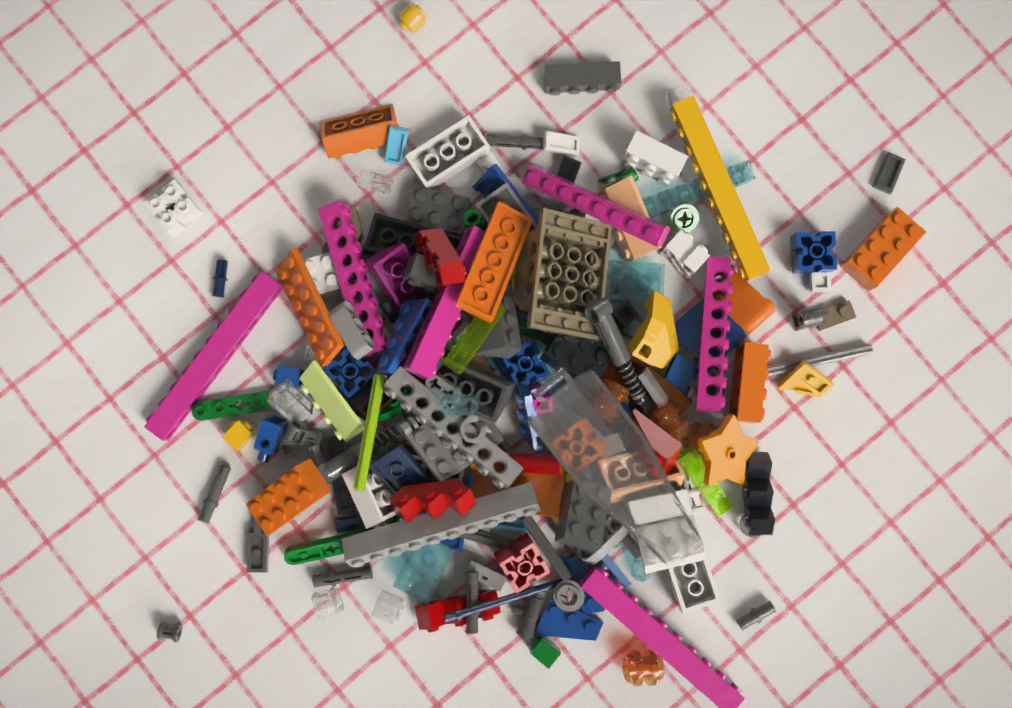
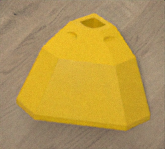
M653 290L643 305L649 314L627 347L633 356L650 365L664 368L670 364L679 351L671 301L669 298Z

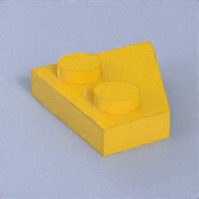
M803 360L778 384V389L782 391L790 389L795 390L799 394L821 397L834 384L831 379Z

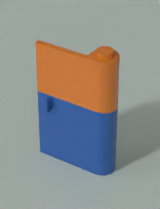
M735 270L733 276H730V283H733L732 295L729 294L728 301H732L731 313H727V320H730V331H726V339H729V349L725 350V356L775 312L773 301L769 298H764L748 282H744V279H741ZM720 294L713 295V298L716 300L723 299ZM703 298L675 322L678 342L694 356V360L698 365ZM713 312L711 314L712 317L715 319H720L722 317L721 314L718 312ZM714 330L710 332L712 337H720V333L718 331ZM709 350V354L712 357L719 356L717 350Z

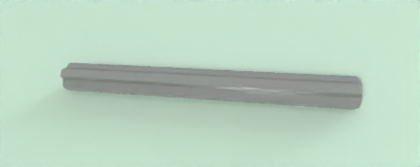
M871 344L775 364L767 366L766 369L769 370V376L791 372L803 360L814 367L872 354L873 349Z

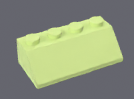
M314 360L299 378L303 383L300 387L306 395L309 393L314 399L311 402L316 409L321 408L325 414L322 417L327 424L330 425L332 423L336 429L333 432L338 439H344L347 443L364 431V426L316 360Z

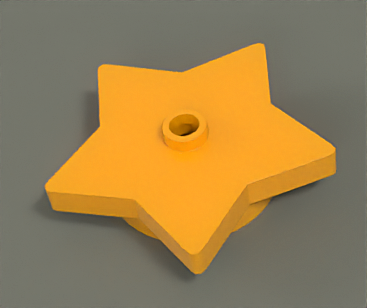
M728 414L719 429L712 431L707 437L697 440L702 451V462L705 466L703 484L707 486H712L724 479L744 485L746 461L759 443L757 440L744 436L736 416Z

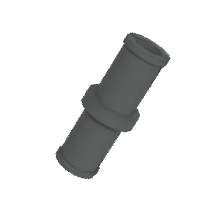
M768 601L756 609H750L751 612L736 619L743 631L757 622L758 624L761 623L762 619L777 611L771 601Z

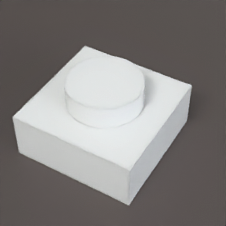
M492 151L476 160V164L483 175L494 164H497L502 169Z
M812 272L809 274L810 292L832 291L831 272Z

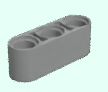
M343 301L329 311L330 319L355 359L359 360L375 349L374 342L348 301Z
M619 515L610 516L605 523L603 538L606 537V540L602 543V548L592 551L588 557H586L588 551L578 548V557L589 565L598 563L627 536L630 530L628 523ZM621 523L620 527L615 530L616 525Z

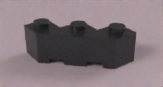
M752 452L746 461L745 481L741 493L744 499L743 526L747 528L749 535H773L775 517L771 504L774 490L770 482L772 461L768 452Z

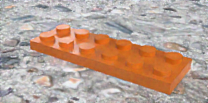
M501 202L496 204L466 276V282L463 283L454 306L489 323L493 322L533 221L532 218Z
M298 248L290 249L276 270L277 277L284 288V292L291 303L292 309L299 320V324L307 337L308 343H310L320 367L328 366L344 346V343L329 317V312Z

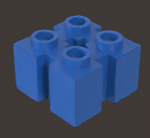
M820 231L812 236V232H796L790 237L791 252L796 251V256L791 259L792 274H807L813 270L814 272H833L837 270V254H832L831 250L836 247L835 231Z
M534 340L521 344L522 350L510 359L499 357L494 359L500 373L505 372L506 379L516 383L512 393L517 392L518 385L525 384L527 386L530 384L531 386L543 381L550 375L546 364L538 360L537 356L540 354V351Z
M346 348L340 353L343 358L340 361L334 359L323 371L332 381H340L342 384L339 388L348 398H351L362 388L360 385L364 382L369 383L373 379L374 374L379 373L371 362L366 361L364 363L362 361L365 357L357 360ZM350 368H356V373L354 376L348 375L350 373L348 371Z

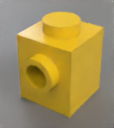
M238 420L237 422L233 421L227 427L228 431L222 438L235 451H241L256 433L253 431L254 426L247 420L245 422Z

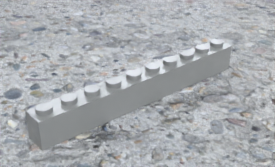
M529 482L476 498L477 504L464 516H461L449 507L436 520L426 513L416 516L409 523L402 520L342 538L345 562L351 567H361L364 563L378 562L387 556H398L407 550H418L421 546L435 545L444 539H455L461 534L475 533L481 528H492L501 522H512L518 517L535 515L536 512L541 511L533 483Z

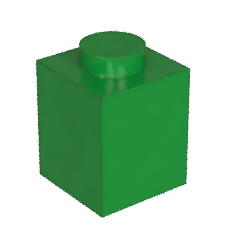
M545 636L535 637L530 644V654L548 669L561 655L560 649Z

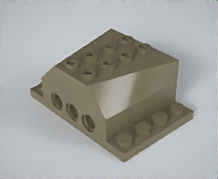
M547 208L540 209L538 229L528 232L518 256L513 290L519 309L528 311L527 328L596 341L601 340L595 325L586 318L585 308L597 299L605 298L612 225Z

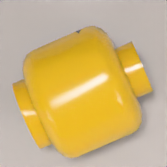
M410 4L399 13V18L401 19L399 24L405 32L409 30L415 33L425 25V17L427 16L418 4L416 6Z

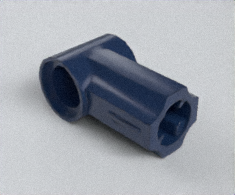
M358 510L334 517L337 533L354 529H366Z

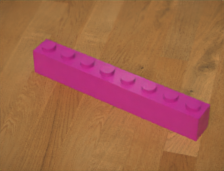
M528 165L522 180L523 184L656 247L663 246L671 229L539 166Z
M475 225L466 228L456 250L463 266L466 268L467 274L485 232ZM463 283L439 287L403 369L422 379H431L437 371L436 365L445 353L444 347L452 337V329L461 317V309L454 305Z

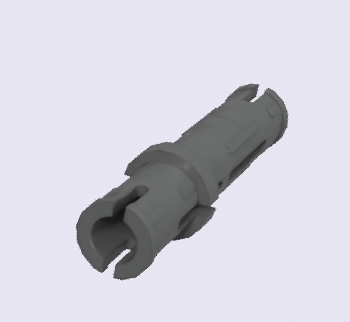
M487 134V142L490 146L522 148V150H526V148L543 150V137Z
M219 464L206 499H203L204 505L197 520L210 523L214 509L219 505L217 502L232 468Z
M372 566L339 572L332 570L330 573L313 575L314 588L326 585L333 587L339 583L373 579Z
M478 571L466 572V608L478 604ZM480 612L466 616L465 633H478V615H480Z

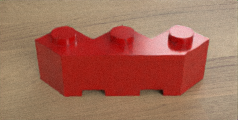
M442 228L421 230L413 234L417 253L423 252L426 270L433 269L436 287L466 282V268L463 266L462 260Z
M458 479L403 486L388 499L396 514L407 523L422 510L436 520L449 507L461 516H464L477 504L471 489Z
M495 589L478 591V604L498 598L497 590ZM461 594L440 601L432 600L416 605L415 612L419 630H427L430 633L438 631L439 627L445 624H455V627L466 625V617H463L461 621L454 620L447 623L443 620V615L453 612L454 609L458 608L461 610L466 608V595ZM500 606L480 612L478 618H482V621L494 619V615L501 613Z

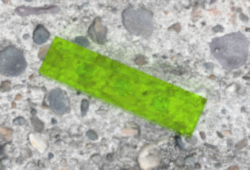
M499 305L494 320L491 323L475 317L442 363L460 375L503 316L506 309Z
M690 447L683 452L677 459L678 463L715 516L720 518L733 507V504L718 483L712 486L703 484L705 466L696 450Z

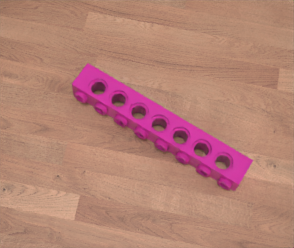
M337 200L318 208L343 299L352 305L368 334L370 330L373 332L372 341L374 342L375 349L363 356L370 357L385 351L388 338L384 334L383 320L377 310L378 302L373 296L372 282L366 272L367 266L361 254L362 247L357 241V230L350 216L351 209L347 203ZM339 220H341V224L338 227L337 223ZM346 238V244L343 246V239ZM351 256V259H352V260H351V263L349 264V263H348V258ZM356 274L357 280L354 283L353 277ZM360 293L362 294V300H361V301H359V294H360ZM365 312H367V314H368V317H367L366 320L364 319V313H365Z
M709 256L706 261L695 411L719 413L721 408L725 407V396H722V388L726 389L727 377H723V370L727 369L728 358H724L725 350L729 349V339H726V331H730V320H727V313H731L732 301H728L729 294L732 295L733 283H730V276L734 274V265H731V258ZM722 276L724 281L718 282L714 277ZM720 294L723 299L716 300L713 298V295ZM713 312H718L721 314L722 317L720 319H715L712 317L711 314ZM714 330L718 331L720 333V337L714 338L711 336L710 332ZM709 350H717L719 356L712 357L709 354ZM714 368L717 370L718 375L711 376L707 370ZM706 388H715L717 394H707Z

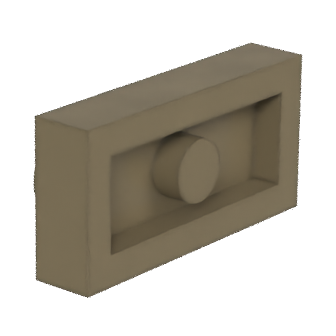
M850 300L826 308L829 315L823 318V324L817 326V328L821 331L857 318Z

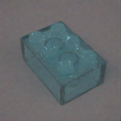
M609 260L605 299L609 302L624 303L627 301L632 304H644L653 290L664 295L665 264Z
M440 541L435 545L428 544L421 546L418 550H411L393 587L428 604L456 549Z

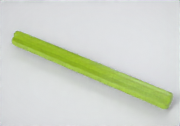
M374 374L353 486L355 491L363 492L366 488L386 378L383 374Z

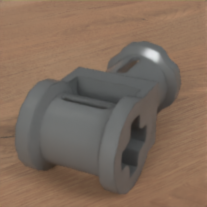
M289 420L285 433L280 436L282 442L291 446L303 445L304 442H311L312 445H316L322 439V431L320 428L310 429L305 423Z

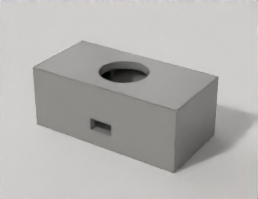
M471 559L466 569V572L478 571V581L499 592L507 578L506 575Z

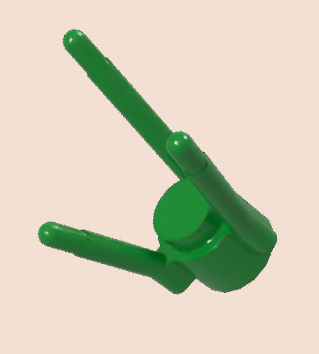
M631 167L600 178L598 182L619 177L602 186L601 190H604L627 177L632 176L635 182L639 178L636 171Z

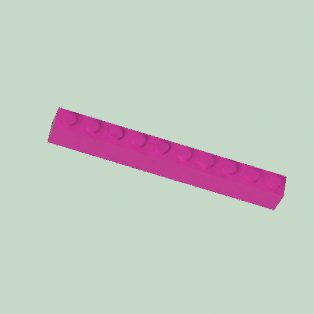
M263 271L253 277L251 286L241 293V299L229 309V315L226 319L219 322L217 331L205 341V347L194 355V361L182 371L183 376L180 380L172 384L170 393L167 397H163L158 403L159 407L155 413L153 412L147 417V423L144 426L147 430L162 441L170 440L192 411L193 406L198 403L283 290L281 284Z
M593 565L578 582L584 591L719 708H738L745 698L740 694L742 690L734 682L729 684L726 681L727 676L719 669L715 672L711 668L713 664L704 656L700 659L696 655L698 651L690 644L685 646L681 642L683 638L675 631L673 633L667 630L668 625L660 618L658 620L652 617L654 613L647 606L644 605L642 608L638 605L637 602L639 600L632 593L627 595L622 591L624 587L616 579L612 582L607 578L609 573L601 566L597 569Z

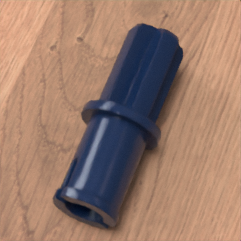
M217 260L215 277H212L214 284L211 296L224 298L225 284L228 281L226 279L227 260Z

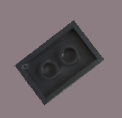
M559 333L553 334L539 358L587 391L597 385L611 360L607 350L593 340Z

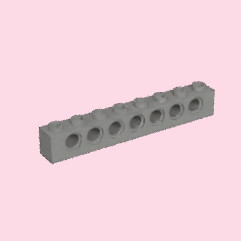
M401 366L385 382L384 392L391 399L395 398L400 402V406L405 411H411L415 414L418 422L423 425L427 424L435 436L439 438L441 436L447 441L446 444L452 450L457 449L465 461L475 464L477 470L482 475H488L492 478L493 484L498 488L506 490L524 469L486 436L479 442L472 443L471 446H465L462 443L463 438L459 433V427L465 419ZM402 388H408L411 391V394L404 395L401 393L400 390ZM419 400L424 401L426 407L420 408L416 405V402ZM438 413L441 416V420H434L431 414ZM470 423L464 428V433L468 438L474 439L480 434ZM447 426H454L457 432L449 433ZM478 451H484L487 454V459L479 458ZM493 464H500L502 472H496Z

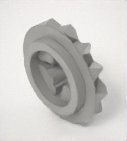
M570 579L561 581L554 589V601L560 609L572 612L582 606L585 595L578 582ZM569 588L571 590V594L576 595L571 598L570 603L568 600V596L562 595L566 594Z

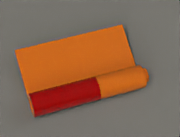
M505 452L524 468L507 489L532 482L541 509L535 515L559 517L566 467L565 457ZM487 454L483 455L480 458L487 459ZM470 464L474 470L472 494L475 499L505 490L495 486L492 482L493 479L488 475H482L477 470L475 464ZM493 464L496 472H502L500 464Z

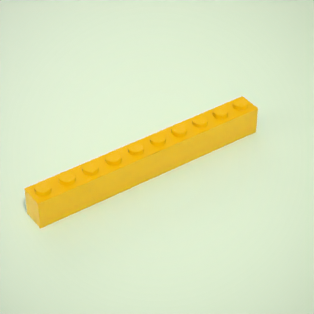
M694 95L673 103L669 111L670 119L677 126V135L685 144L684 151L692 160L693 172L698 174L700 188L702 191H705L708 197L706 199L707 204L715 213V222L723 231L722 238L730 247L729 253L732 260L737 263L739 277L744 279V282L767 274L771 269Z

